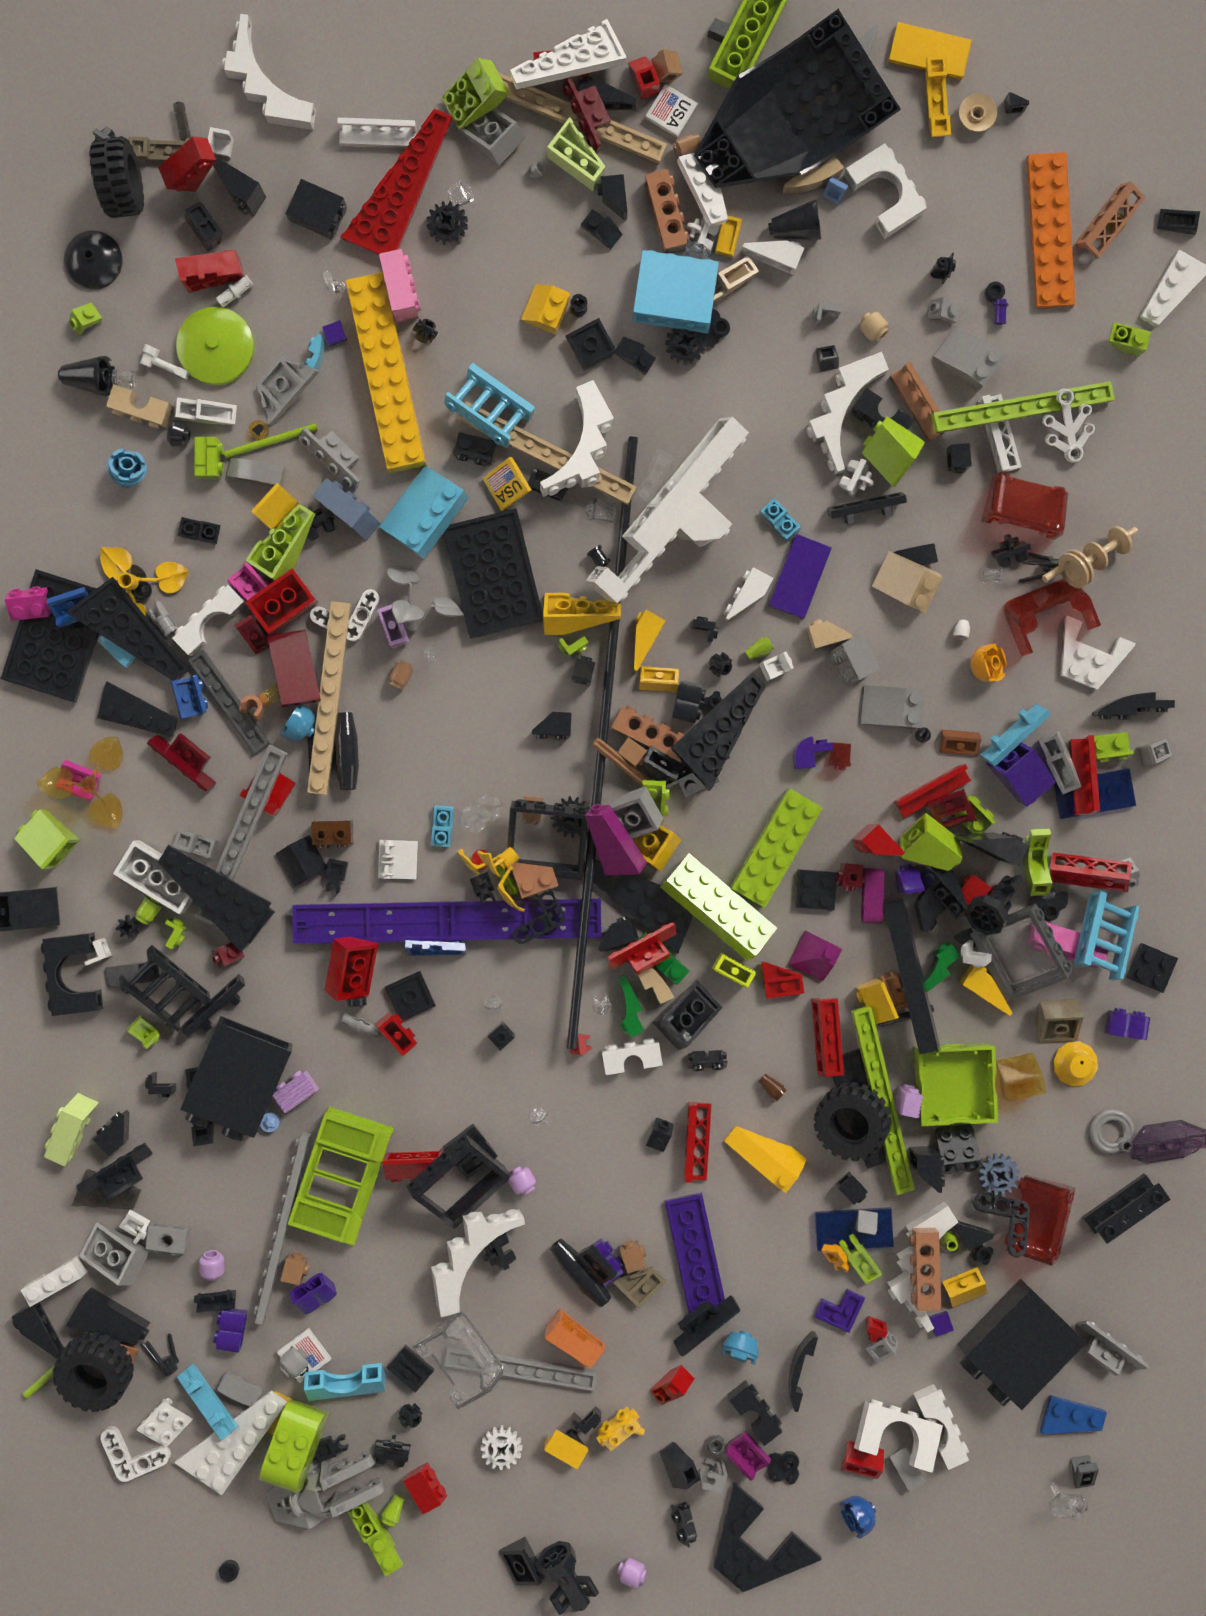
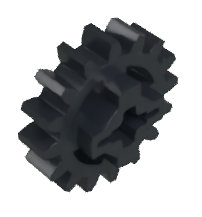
M442 201V206L440 207L435 204V211L429 210L431 216L426 218L427 222H429L427 229L431 230L429 232L430 236H435L436 242L441 239L443 245L446 244V241L453 245L454 239L460 242L459 236L465 237L464 230H468V224H466L468 218L464 216V209L459 211V204L453 206L452 201H449L448 205H445V202ZM437 217H439V221L436 222V225H435V220H436ZM444 219L448 223H451V227L447 223H444ZM459 221H460L459 228L456 229V225H457V224L459 223Z
M671 328L672 333H667V338L670 340H665V345L669 346L666 348V352H672L670 359L676 357L677 364L681 360L684 365L687 364V361L694 364V358L701 359L699 353L705 354L703 347L707 346V342L702 340L706 338V334ZM679 335V339L673 343L674 338ZM683 341H686L687 343H689V346H686V344H683ZM699 344L698 349L693 352V347Z
M571 796L568 797V801L561 798L562 804L570 807L569 804L580 806L585 804V801L578 802L579 797H576L575 801H572ZM558 816L550 817L551 820L556 822L552 826L559 827L557 833L564 831V837L570 833L571 838H574V833L576 832L579 836L581 835V826L578 824L579 818H574V822H571V820L563 822L566 817L558 819ZM565 823L572 825L574 830L565 829L562 825Z

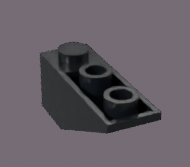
M928 866L920 875L921 880L956 920H959L969 909L956 874L952 869L947 871Z

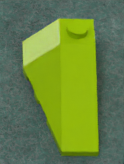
M299 504L283 518V522L276 529L273 528L269 531L270 534L263 541L260 540L255 544L245 561L274 580L290 569H295L315 513Z

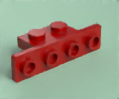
M674 922L663 925L659 930L646 934L642 939L628 944L622 950L613 952L607 957L608 967L612 970L628 962L636 975H639L670 958V953L662 942L676 935V925Z

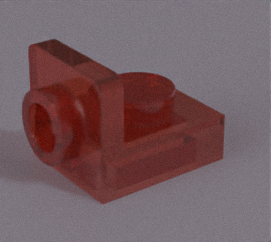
M833 742L829 765L834 766L835 770H846V767H851V744Z

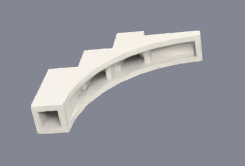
M240 14V20L236 22L237 40L233 42V52L227 51L226 58H223L222 68L227 77L243 81L242 90L248 101L264 103L262 113L268 123L314 130L316 116L314 104L284 93L262 73L253 54L251 41L252 23L248 15Z
M882 352L840 367L836 372L835 379L837 385L842 388L824 394L821 407L827 414L810 420L806 430L809 438H813L814 443L822 441L820 443L821 449L824 454H827L829 459L827 461L828 467L835 475L845 470L841 456L840 435L842 422L848 406L861 389L873 380L885 375L889 370Z
M594 380L576 387L575 397L581 409L583 420L581 439L573 456L565 466L554 475L540 482V491L543 497L554 495L565 487H573L577 482L583 488L586 486L591 487L599 481L600 471L593 459L598 460L606 454L607 444L601 433H606L613 427L614 417Z
M942 1202L906 1225L909 1231L906 1235L909 1238V1235L912 1234V1228L935 1227L939 1232L940 1240L958 1221L948 1205ZM908 1246L896 1254L900 1259L897 1263L903 1273L887 1282L890 1286L888 1292L893 1300L898 1299L900 1304L905 1303L910 1313L912 1311L915 1312L917 1317L914 1319L920 1329L924 1327L927 1332H930L934 1327L927 1315V1311H918L914 1304L912 1305L911 1292H914V1285H911L910 1274L913 1273V1266L910 1264V1254H913V1247ZM923 1246L920 1249V1253H926L928 1246ZM926 1265L921 1268L920 1272L924 1273Z
M511 1209L501 1214H491L485 1218L482 1212H471L463 1216L465 1237H456L451 1241H447L450 1262L439 1263L431 1267L436 1306L441 1317L460 1312L459 1297L463 1280L470 1265L484 1247L505 1232L525 1225L524 1217L519 1209Z

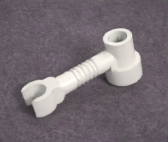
M145 344L143 348L144 354L140 361L141 364L150 368L153 364L184 379H188L189 373L187 370L157 358L160 350Z

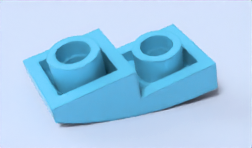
M318 333L308 344V351L312 358L309 357L304 364L319 370L324 354V339Z
M775 498L760 511L786 541H789L801 529V526Z
M102 635L97 638L100 644L124 667L127 668L136 658Z
M434 806L431 846H451L453 806Z

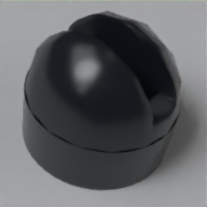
M922 727L916 730L915 738L918 742H927L931 738V732L928 728ZM926 730L927 733H926L924 739H921V737H922L924 731Z

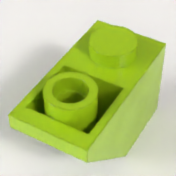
M1114 322L1108 342L1122 353L1139 357L1147 350L1151 331Z

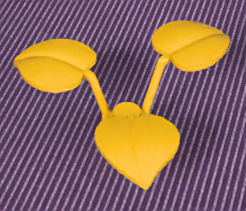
M101 547L100 560L104 573L109 578L114 577L115 580H118L119 585L126 588L125 592L128 593L134 603L136 599L131 590L136 589L140 581H159V587L162 591L176 593L183 587L189 574L187 568L179 563L164 562L158 565L155 570L158 578L136 577L126 572L131 569L133 564L132 556L127 550L117 547ZM135 603L146 616L145 606L141 603Z
M511 847L493 859L491 853L478 851L477 853L483 861L481 865L473 864L464 855V849L457 850L466 866L477 875L480 874L478 872L479 869L488 866L497 877H500L496 866L499 865L503 870L507 868L497 889L507 904L519 911H525V909L515 904L503 887L504 881L513 869L512 865L520 859Z

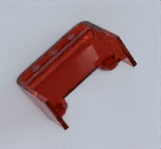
M1061 579L1007 601L1003 611L1021 657L1033 653L1026 634L1033 632L1037 628L1038 621L1035 614L1070 601L1075 611L1082 613L1088 630L1101 626L1090 596L1082 588H1075L1064 579Z

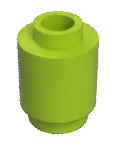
M146 896L136 910L135 918L148 925L150 922H153L162 908V904L152 897Z

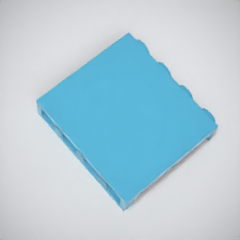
M643 250L632 322L708 333L719 262L711 259L704 260L692 256L684 257L672 253L665 254L653 250Z

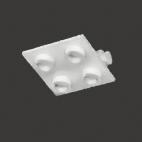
M379 840L378 878L416 879L418 841Z
M167 1398L163 1399L161 1404L149 1414L150 1416L142 1421L137 1431L167 1447L193 1418L172 1407V1400Z

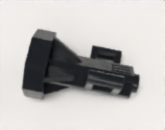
M1009 875L1004 876L990 896H978L971 900L965 916L973 929L985 935L1001 933L1007 923L1008 912L1012 907L1010 898L1022 881L1020 875L1013 877Z
M558 1541L546 1547L536 1559L537 1572L541 1579L556 1582L558 1588L553 1592L549 1600L559 1615L563 1614L569 1606L575 1612L585 1610L590 1603L589 1597H596L599 1594L590 1576H577L575 1573V1564L577 1562L575 1551L569 1542ZM563 1594L565 1599L561 1603L559 1598Z

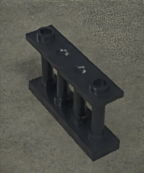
M151 945L146 950L148 961L128 980L121 975L119 977V988L126 994L130 993L160 1017L166 1027L169 1029L173 1028L178 1032L180 1030V1022L178 1020L196 1002L201 1001L206 1005L211 1000L210 992ZM153 966H159L162 969V973L143 992L135 986ZM172 977L177 981V985L158 1004L149 998L167 978L170 979ZM187 989L191 993V997L173 1015L164 1010L182 990Z
M1143 1173L1083 1215L1082 1218L1094 1234L1098 1232L1105 1243L1108 1244L1171 1199L1160 1183L1153 1185L1148 1176Z

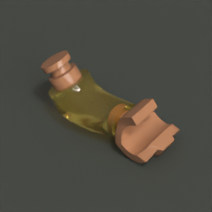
M277 683L267 688L258 697L254 695L244 697L240 703V713H248L251 708L256 707L257 710L253 715L257 721H260L264 714L263 707H268L280 700Z

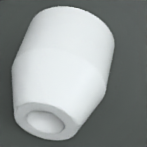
M959 620L955 626L953 637L959 640H968L970 634L969 621Z

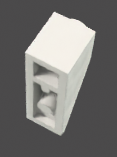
M787 240L744 243L741 253L794 275L804 247H801V244L798 242H789Z

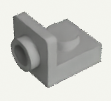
M819 301L817 307H814L812 312V319H815L814 325H819L821 315L829 319L839 317L842 304Z
M888 1331L886 1338L880 1337L876 1343L871 1342L867 1344L865 1350L878 1364L896 1354L898 1342L896 1337Z

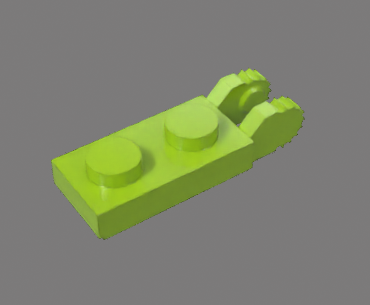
M851 1234L849 1236L850 1241L856 1248L850 1251L844 1240L839 1241V1244L849 1262L867 1285L882 1276V1272L864 1246L860 1245L854 1234Z

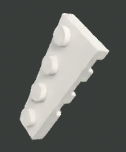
M695 152L678 157L676 162L708 227L726 223L728 217L721 188H714L695 158Z
M1178 250L1142 312L1140 319L1157 327L1206 276V264Z

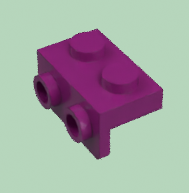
M746 1431L730 1440L725 1451L728 1459L750 1481L754 1479L756 1472L769 1465L771 1458Z

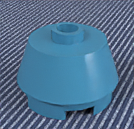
M123 448L111 454L107 461V472L117 485L123 488H131L136 486L145 477L147 466L141 454L137 451L135 453L125 451Z
M740 1331V1333L731 1332L722 1345V1355L726 1356L729 1353L731 1354V1359L743 1363L751 1360V1364L755 1365L756 1359L759 1358L758 1340L752 1338L750 1333Z

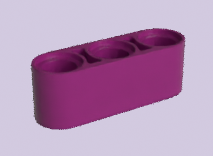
M863 868L865 883L862 884L861 923L882 924L884 869Z

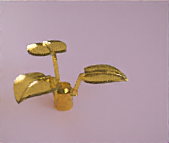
M107 737L93 745L89 758L98 766L91 777L83 778L80 783L72 782V773L64 767L50 769L37 781V786L45 794L56 799L70 797L73 794L72 786L80 787L85 793H92L98 800L93 801L90 805L89 813L91 818L98 824L117 828L120 824L122 804L119 798L112 793H107L101 798L95 791L97 782L94 779L101 766L106 770H113L122 763L123 751L118 737Z

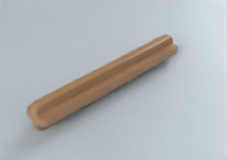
M599 738L594 740L592 747L640 786H642L643 780H650Z

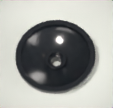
M92 230L78 234L69 242L64 254V264L67 273L77 284L88 289H100L110 285L117 279L122 269L123 256L119 245L111 236L101 231ZM88 253H92L90 258H87Z

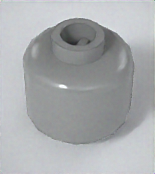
M301 1347L298 1350L290 1348L280 1358L281 1365L279 1368L289 1378L291 1376L297 1377L308 1366V1361L306 1360L308 1355Z

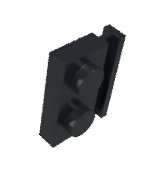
M406 1344L387 1365V1369L415 1393L434 1372V1368Z

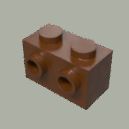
M353 820L312 822V845H318V848H329V844H337V848H348V844L354 843Z

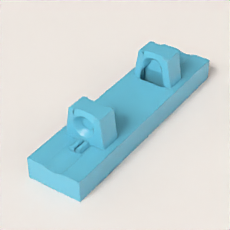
M1037 703L1028 711L1023 708L1018 713L1020 719L1000 737L995 734L990 738L992 744L980 754L982 758L995 767L1051 716L1047 709Z
M195 1364L190 1365L177 1376L188 1395H190L221 1441L239 1427Z

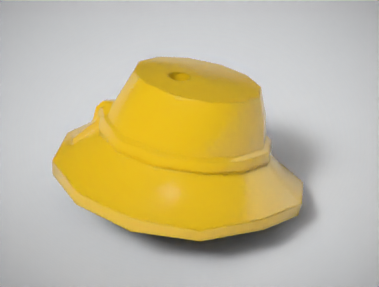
M1080 1041L1067 1042L1058 1049L1054 1058V1072L1061 1082L1070 1086H1084L1094 1078L1098 1070L1096 1054L1090 1046Z

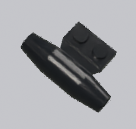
M340 712L337 715L331 771L336 768L341 790H355L357 787L359 770L358 737L352 712ZM312 734L310 738L308 737L309 773L311 766L314 734Z
M562 1238L557 1240L550 1247V1250L562 1270L584 1295L599 1307H603L611 1299V1295L604 1283L614 1279L618 1273L593 1244L578 1253Z

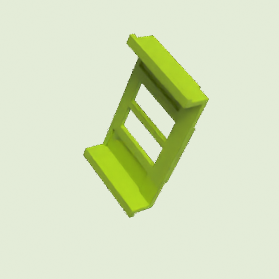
M329 1106L324 1114L288 1225L354 1246L357 1242L358 1233L394 1128ZM323 1149L367 1163L361 1183L318 1169ZM317 1175L359 1189L353 1208L310 1195L309 1191L314 1176Z

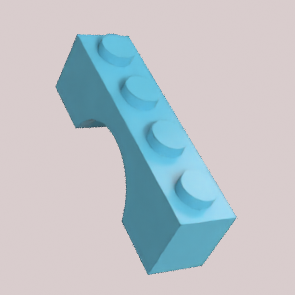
M382 1363L362 1365L360 1370L347 1375H335L325 1370L305 1372L304 1392L308 1401L385 1392V1371Z

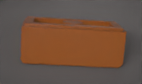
M942 729L940 753L978 756L981 744L980 733Z

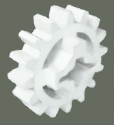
M501 1425L500 1430L493 1427V1433L487 1431V1438H482L483 1444L480 1449L484 1451L482 1458H487V1465L493 1463V1469L497 1465L500 1470L505 1465L510 1469V1463L516 1465V1458H521V1453L519 1452L522 1451L523 1447L520 1444L521 1437L516 1438L517 1431L511 1433V1427H508L507 1430H504L503 1425ZM490 1443H491V1447L493 1448L491 1452H490V1450H489V1444H490ZM512 1443L514 1444V1452L510 1448Z

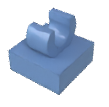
M831 177L822 196L839 205L848 185L837 180L836 177Z

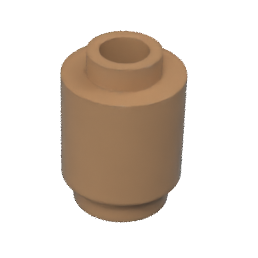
M692 133L675 140L673 150L676 157L696 152L701 143L699 134L694 135Z
M403 660L400 663L396 662L389 676L388 684L402 690L413 673L412 665Z

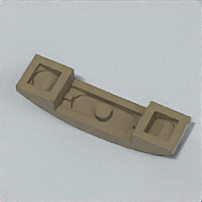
M128 136V140L136 154V159L153 162H165L190 139L186 138V141L149 140L148 137Z

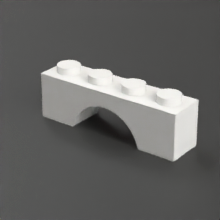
M227 585L226 587L222 586L216 592L217 595L212 600H207L202 605L203 609L199 613L196 612L188 619L189 622L184 627L181 626L175 631V636L172 639L189 656L193 657L207 644L204 638V628L210 618L218 614H228L234 617L247 605L246 601L231 586Z
M932 1384L913 1393L925 1418L938 1419L944 1425V1434L939 1442L938 1450L947 1469L950 1470L969 1461L967 1457L969 1450L965 1442H961L958 1437L961 1435L957 1424L953 1425L951 1421L953 1414L949 1406L945 1407L943 1403L946 1399L942 1390H937L935 1385Z

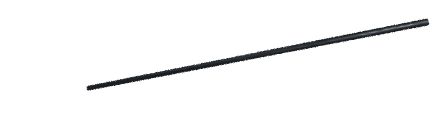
M634 436L628 438L624 481L632 485L634 484L638 437ZM632 499L629 505L622 503L615 566V575L617 577L625 568L628 542L622 535L629 528ZM620 619L611 621L609 625L598 738L606 744L608 740ZM599 751L596 753L591 807L601 804L606 757ZM590 829L588 832L567 1049H576L596 858V847Z

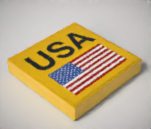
M512 457L507 458L482 478L501 511H505L531 491L530 486Z

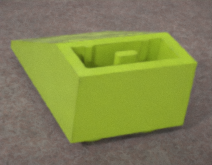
M477 57L441 98L457 128L461 130L496 108L510 92L493 62Z

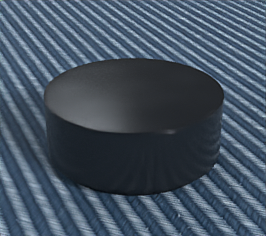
M997 281L991 282L985 289V297L990 302L1002 299L1005 294L1004 285Z
M367 998L347 999L348 1007L367 1005Z
M234 1560L224 1561L219 1569L220 1578L226 1582L234 1581L240 1570L238 1563Z

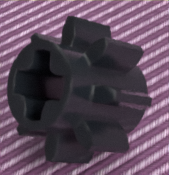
M419 319L413 328V331L416 332L415 338L421 343H428V341L432 343L438 334V331L435 330V323L430 319Z
M724 652L721 655L716 653L709 660V670L717 677L721 674L727 675L732 670L731 662L733 660Z
M125 915V920L118 919L120 924L116 930H120V937L127 935L128 939L133 938L132 933L140 934L138 927L142 926V924H138L135 917L130 919V915ZM126 925H132V928L126 929Z
M416 1403L412 1406L410 1404L402 1406L398 1417L401 1421L400 1424L405 1429L408 1426L411 1428L417 1427L422 1420L421 1415L423 1413L420 1411L421 1408Z

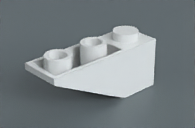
M754 567L751 571L747 570L742 578V581H744L742 588L738 587L733 595V598H735L733 605L729 604L724 612V615H726L725 621L730 620L761 599L770 586L773 577Z

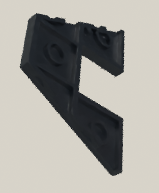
M733 1482L732 1493L722 1527L723 1530L717 1547V1555L714 1560V1568L738 1589L745 1592L821 1561V1555L793 1531L768 1559L764 1558L741 1538L742 1534L760 1515L764 1507L736 1482Z

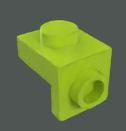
M92 302L72 309L69 317V324L73 330H76L78 335H82L85 328L102 321V316Z
M583 636L568 647L563 638H560V645L558 647L564 655L568 654L571 657L576 652L579 655L587 650L586 645L589 642Z
M177 918L167 919L165 924L174 928V931L165 946L175 949L183 944L185 940L183 935L187 927L183 926L184 922Z
M142 1015L127 1028V1031L140 1040L146 1049L151 1045L153 1046L160 1036L158 1027Z

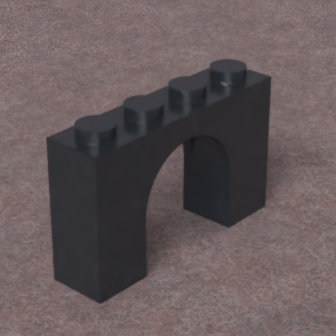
M95 932L42 939L41 952L45 957L43 970L47 974L45 987L46 991L49 992L48 1010L51 1012V1016L103 1009L101 989L83 992L73 991L64 984L61 977L62 965L68 957L96 952L92 943L95 941Z

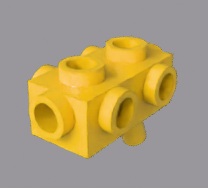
M627 1406L624 1409L618 1410L616 1416L610 1421L602 1423L601 1428L597 1430L599 1436L596 1437L602 1447L606 1445L612 1451L633 1433L639 1436L644 1435L645 1429L641 1428L638 1421L640 1417L635 1409L632 1408L630 1410Z

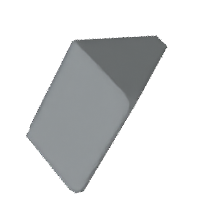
M858 1209L855 1229L858 1232L876 1235L878 1213Z

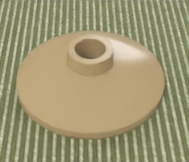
M974 93L967 96L959 107L961 123L965 128L973 132L986 131L994 124L997 118L995 102L989 96L982 93ZM977 113L979 118H976L973 114Z

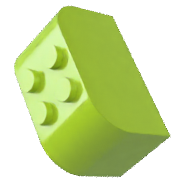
M295 1399L289 1401L278 1421L260 1471L259 1480L296 1494L303 1489L330 1412Z

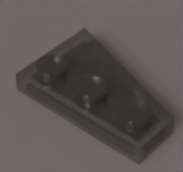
M87 1169L82 1180L89 1178L97 1172ZM131 1186L111 1200L105 1197L101 1187L85 1197L77 1191L72 1206L133 1210L142 1190Z

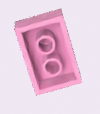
M402 249L379 254L396 323L419 318L417 311H420L421 308L417 294L413 293L417 291L413 276L410 274L412 269L408 255H404Z

